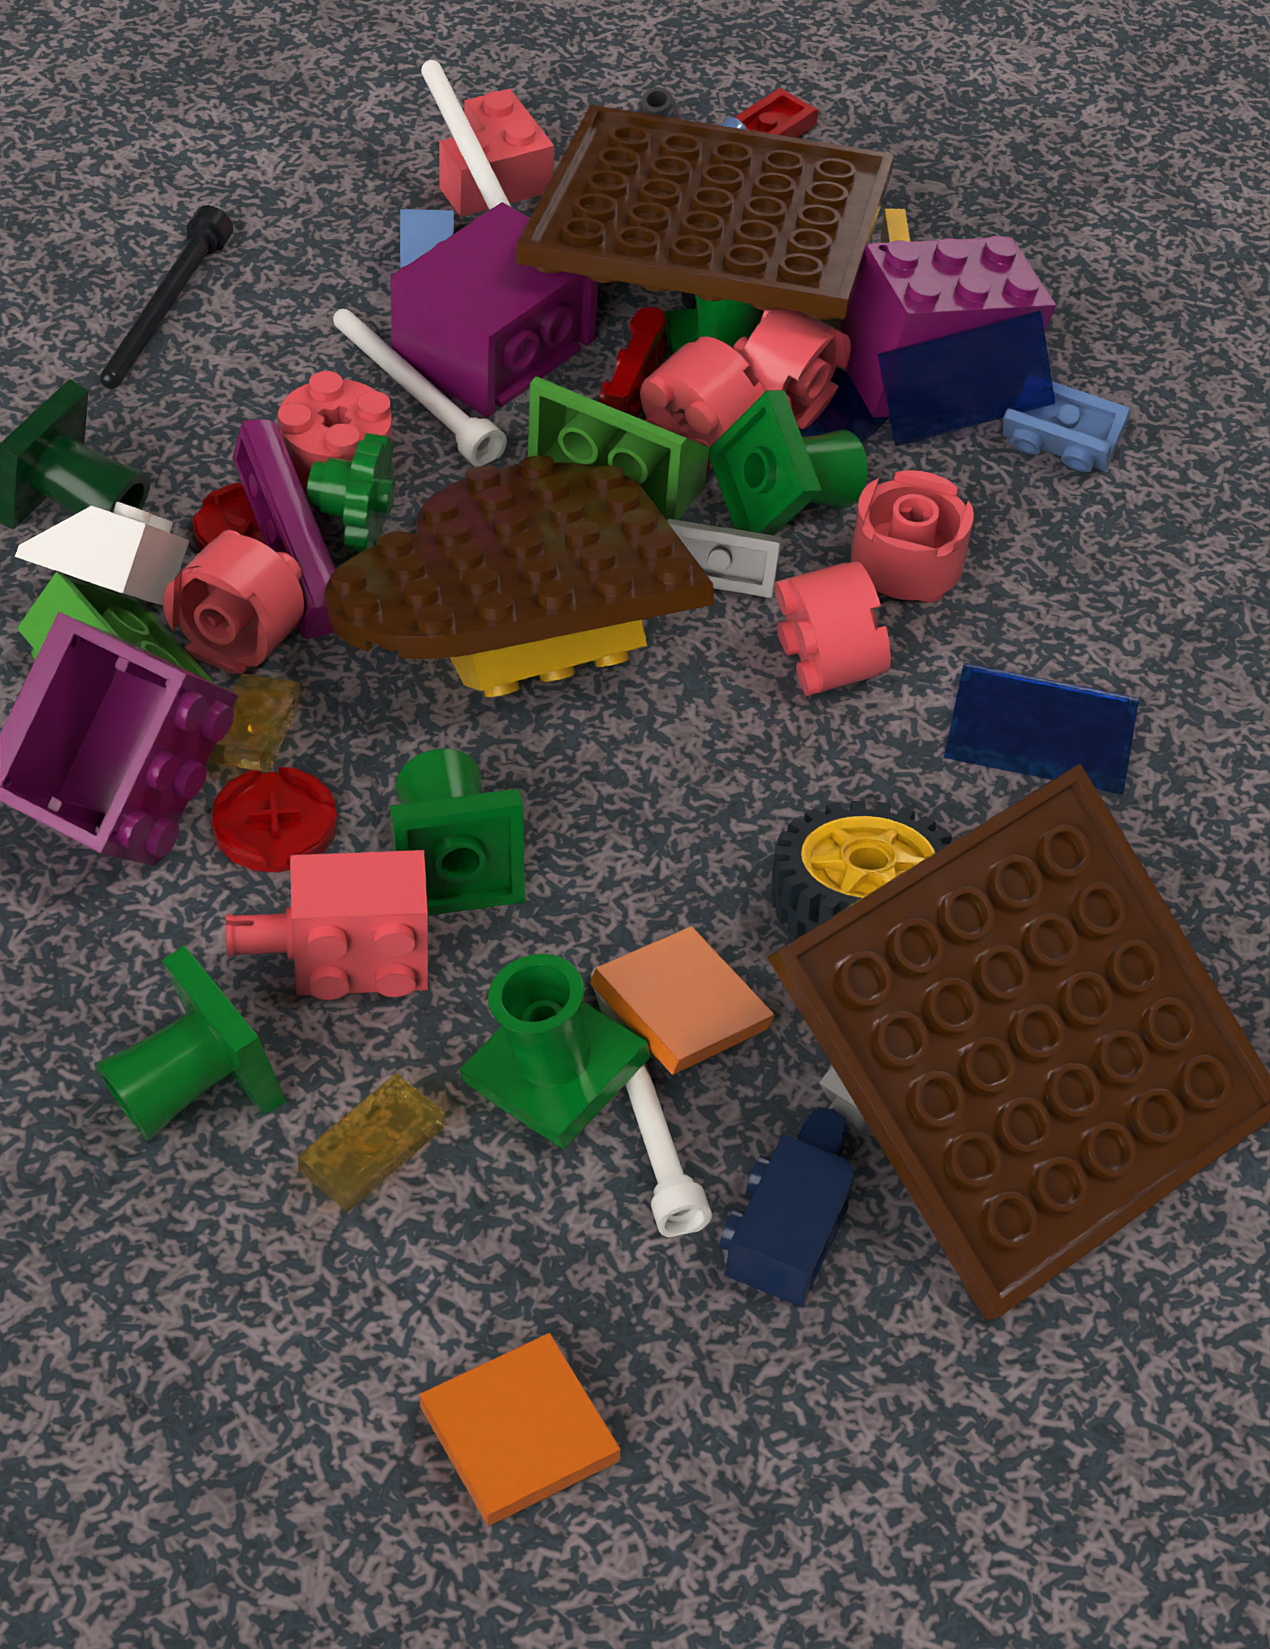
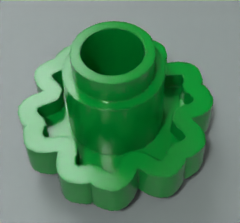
M366 433L364 440H359L352 461L330 457L327 462L315 461L312 465L307 485L310 507L320 508L322 515L343 518V525L346 526L344 545L347 546L348 550L363 552L373 547L374 544L377 545L386 515L390 514L392 510L396 484L395 480H393L394 463L391 462L393 442L389 436Z

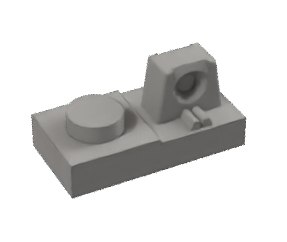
M668 519L669 525L713 582V588L772 598L782 537Z

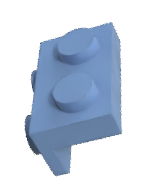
M1027 373L1013 408H1008L1003 417V436L1009 438L1010 444L1022 452L1039 454L1041 450L1062 456L1061 461L1074 470L1091 472L1093 468L1106 472L1130 418V408Z

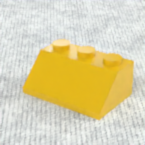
M642 620L477 654L450 657L464 686L479 691L484 690L485 697H495L519 690L518 681L539 675L541 682H549L573 676L575 674V665L594 660L596 667L611 666L625 662L630 659L628 651L645 647L647 642Z

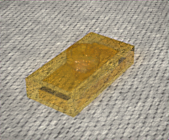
M241 673L233 693L239 696L233 707L234 719L225 737L216 742L210 755V763L271 772L300 700V683Z
M395 1073L298 1155L299 1172L348 1212L445 1128V1112Z

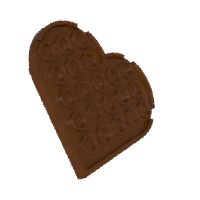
M545 455L530 456L523 459L520 465L499 469L494 466H478L469 469L465 473L466 478L440 490L423 504L417 517L418 533L410 534L397 531L382 535L378 539V545L355 555L333 572L325 588V602L329 624L338 637L348 644L367 652L373 648L372 642L377 643L383 649L398 651L399 658L438 659L477 654L714 605L713 582L643 488L637 482L625 476L622 468L617 466L598 467L578 463L554 462L552 457Z

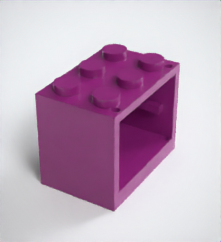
M503 202L482 216L475 218L470 224L446 240L439 242L434 248L410 264L403 266L391 276L392 349L428 381L486 418L495 413V405L500 408L504 407L529 389L530 382L535 377L544 378L582 350L581 345L576 343L574 339L588 346L595 341L598 282L589 279L586 275L562 271L548 274L535 270L533 266L516 264L517 242L530 218Z
M1012 237L943 238L932 241L907 242L896 240L890 243H869L865 245L858 281L846 318L842 319L839 331L848 335L851 343L850 358L846 371L873 418L988 410L1011 406L1015 404L1027 373L1030 374L1056 304Z
M58 612L0 733V802L101 854L155 866L162 857L171 851L176 843L179 834L178 822L188 801L198 794L205 782L207 774L205 765L216 742L225 737L234 719L233 707L239 695L114 634Z

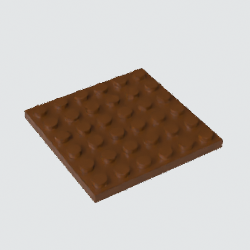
M590 105L517 242L516 264L533 266L535 270L548 274L562 271L586 275L589 279L601 283L621 281L639 284L643 288L654 292L675 290L692 293L707 301L728 299L746 302L760 310H776L781 308L805 312L809 317L819 320L845 319L861 271L865 245L870 243L892 174L894 154Z
M1081 764L1062 773L767 957L985 1320L1001 1317L1270 1120V1075Z

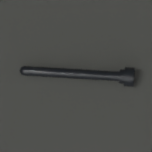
M210 205L201 206L188 222L186 227L187 245L101 372L100 381L104 387L113 389L122 383L205 255L213 253L216 249L221 250L233 233V223L229 216L221 209Z

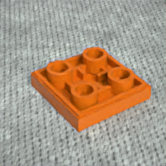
M692 926L596 967L590 980L591 986L636 1035L648 1042L649 1050L672 1075L768 1030L775 1015Z
M550 1333L420 1393V1408L487 1526L495 1524L614 1465L620 1460L621 1449Z

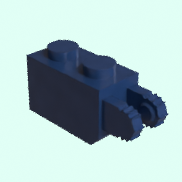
M818 1107V1110H812L811 1115H808L807 1121L804 1122L797 1139L782 1134L771 1158L764 1155L759 1156L746 1188V1193L752 1195V1198L745 1212L736 1208L733 1209L724 1227L719 1244L720 1248L728 1251L725 1276L802 1308L848 1211V1194L855 1179V1174L848 1160L841 1157L843 1149L841 1145L845 1139L847 1129L846 1117H842L840 1113L835 1111V1108Z

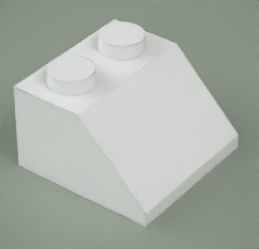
M116 502L113 513L90 506L20 544L15 557L163 606L165 589L179 573L189 540L170 533L173 525L172 521Z

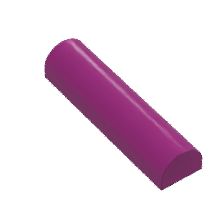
M267 419L243 421L239 429L232 459L265 544L276 553L284 552L289 554L298 562L301 568L302 575L299 583L304 597V612L297 625L301 636L308 640L334 633L328 620L325 588L336 569L279 427L276 423Z

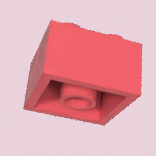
M424 850L290 855L291 907H286V914L236 916L226 914L227 957L249 954L287 953L288 959H294L297 996L313 995L321 1000H335L347 993L379 992L387 997H402L412 991L428 990V911Z

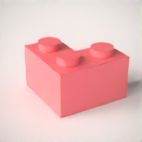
M512 90L492 91L483 96L464 100V113L509 203L543 195L553 176L554 145ZM454 138L439 141V188L460 217L488 210L489 208Z

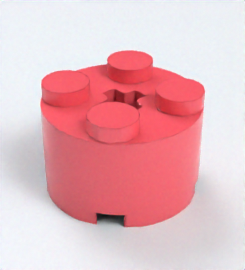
M778 308L776 310H765L761 322L750 338L741 337L735 343L733 349L750 365L744 373L751 381L753 387L760 381L765 391H785L796 423L803 430L821 415L833 398L838 385L830 380L837 365L846 370L850 358L851 343L848 335L822 320L811 318L805 312Z
M700 337L695 342L690 343L689 341L679 348L644 380L640 389V400L646 416L644 421L710 448L765 390L760 381L753 387L751 381L744 373L750 365L736 350L715 338ZM708 457L707 472H708L710 469H712V465H711V462H710V460H709V457Z
M321 371L312 375L308 384L297 388L283 400L278 410V427L306 497L309 474L315 461L327 462L330 457L352 461L359 440H364L366 433L389 436L392 441L390 399L386 394L376 391L365 384L342 379L335 372Z
M916 470L895 472L894 480L879 485V478H877L864 488L859 498L851 547V562L858 561L864 566L875 590L881 594L902 600H919L927 603L936 602L944 596V593L952 589L962 576L974 520L973 508L969 500L967 505H965L957 496V486L936 474Z
M223 531L167 585L163 596V609L166 621L172 631L179 626L189 640L184 648L195 659L232 674L243 673L248 667L255 666L256 668L290 634L303 616L304 597L299 583L302 575L301 568L298 562L287 553H276L264 543L251 537L243 536L236 531Z
M860 562L840 563L775 582L774 588L777 602L782 614L786 616L785 621L777 623L779 641L786 656L798 654L801 662L796 664V670L805 696H811L870 679L889 671L891 651L887 627H877L873 609L881 607L872 580Z

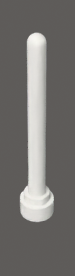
M435 60L426 61L421 68L422 75L489 210L501 202L511 207L441 65Z
M347 309L336 311L333 316L334 325L456 434L459 453L473 466H483L502 456L506 448L507 438L504 432L495 424L485 418H470L351 311Z
M594 989L601 1013L633 1032ZM645 1063L625 1086L658 1183L654 1189L655 1196L651 1201V1209L658 1230L663 1236L673 1237L697 1232L710 1222L712 1213L703 1187L694 1183L691 1177L683 1173L647 1064Z

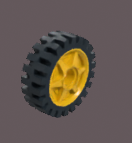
M851 801L850 810H844L841 804L837 802L826 805L825 815L816 808L809 810L804 814V821L795 818L788 824L787 831L782 830L777 840V846H775L772 870L773 908H776V916L781 924L788 923V932L795 938H798L952 842V835L945 828L936 830V821L927 816L915 821L914 810L902 807L897 814L890 813V803L877 802L875 810L866 809L865 801Z

